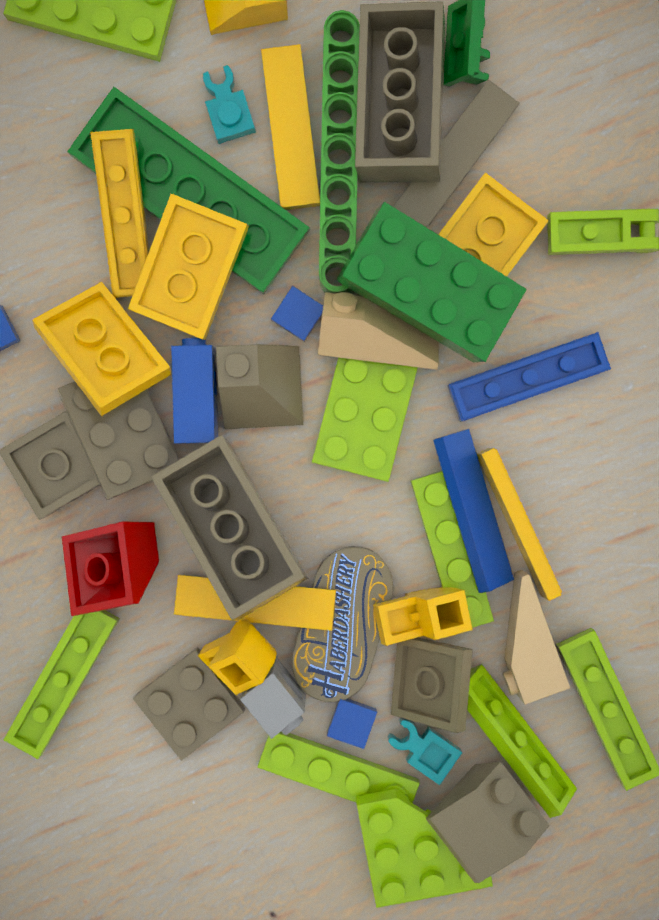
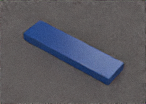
M599 332L456 381L447 386L459 421L462 422L611 370Z
M469 429L434 439L433 441L479 593H484L513 581L514 577Z

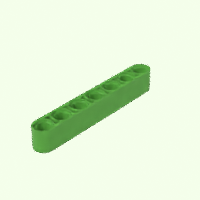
M345 10L335 11L328 16L324 24L319 282L324 293L350 292L351 289L344 285H331L325 276L332 268L343 269L356 246L357 171L355 168L360 24L354 14ZM337 31H346L351 35V39L346 42H338L333 39L332 35ZM342 70L349 73L351 78L347 82L339 83L334 81L331 75L335 71ZM335 110H344L351 118L347 122L339 124L332 121L329 116ZM341 149L349 154L350 159L344 164H335L328 156L332 151ZM334 189H343L348 193L349 200L344 204L336 205L330 202L327 196ZM340 228L346 231L349 239L343 245H333L326 237L328 232L332 229Z

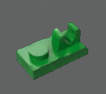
M458 0L448 6L443 83L445 86L450 87L459 82L478 85L489 79L488 73L479 70L480 62L490 59L489 50L481 48V38H483L485 27V0Z

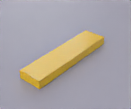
M301 44L261 49L280 206L285 210L320 206Z
M134 129L90 132L112 295L115 298L131 297L149 253Z
M487 448L478 452V460L540 595L548 601L561 596L562 590L497 449Z
M178 575L174 615L231 621L249 620L251 623L332 631L336 590L295 586L240 620H232L208 577Z

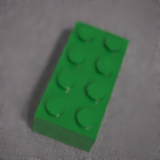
M383 202L376 209L336 279L339 283L471 362H486L527 290L386 202Z

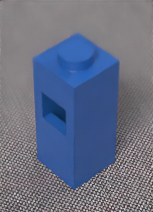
M200 338L182 339V346H171L174 443H209L218 437L216 348L213 345H206V340Z

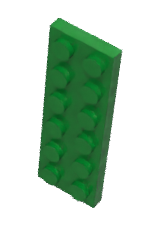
M113 86L68 149L69 155L96 174L90 132L134 129L144 209L161 221L170 194H174L248 224L249 228L232 272L264 295L306 237L310 227Z

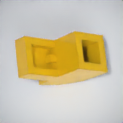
M440 587L405 593L404 597L373 604L380 641L385 646L421 636L438 640L473 630L465 590Z
M241 620L235 623L230 633L204 645L198 657L237 695L264 682L275 662L277 651L249 620Z

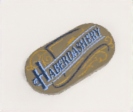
M348 546L337 550L320 564L312 588L336 590L333 630L300 628L293 650L292 670L296 682L306 694L324 702H338L340 699L346 700L355 695L366 683L380 640L373 604L389 601L393 595V578L387 564L377 553L360 546Z

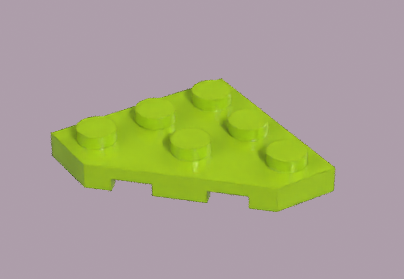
M396 789L356 796L376 908L493 887L491 876L480 883H474L426 820L432 812L431 810L427 809L424 811L409 802L408 796Z

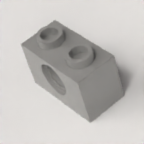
M276 657L264 682L242 692L240 700L271 739L279 732H282L284 735L289 734L303 721L301 715L305 713L306 693Z

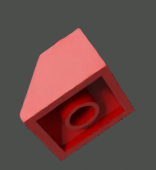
M122 521L61 536L71 616L139 604L159 563L154 522Z

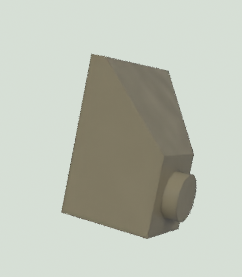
M264 344L216 346L218 388L224 429L303 425L299 346Z

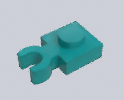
M228 65L223 66L226 79L219 85L211 81L208 71L203 73V81L207 91L216 97L215 99L205 101L218 144L256 133L244 91L240 90L232 93L235 81L233 72Z
M400 718V724L407 728L409 733L402 739L390 733L387 736L389 743L395 749L410 750L406 757L407 763L440 785L461 756V748L429 726L421 735L417 732L413 721Z

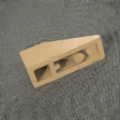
M325 292L318 355L438 369V341L364 297L354 296L347 292Z
M520 570L514 573L504 657L508 671L502 674L510 695L517 694L526 705L570 689L530 574Z

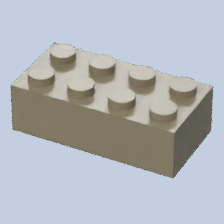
M443 1L360 4L355 168L360 182L441 181L445 49Z
M223 435L151 476L232 620H240L309 579L234 449Z

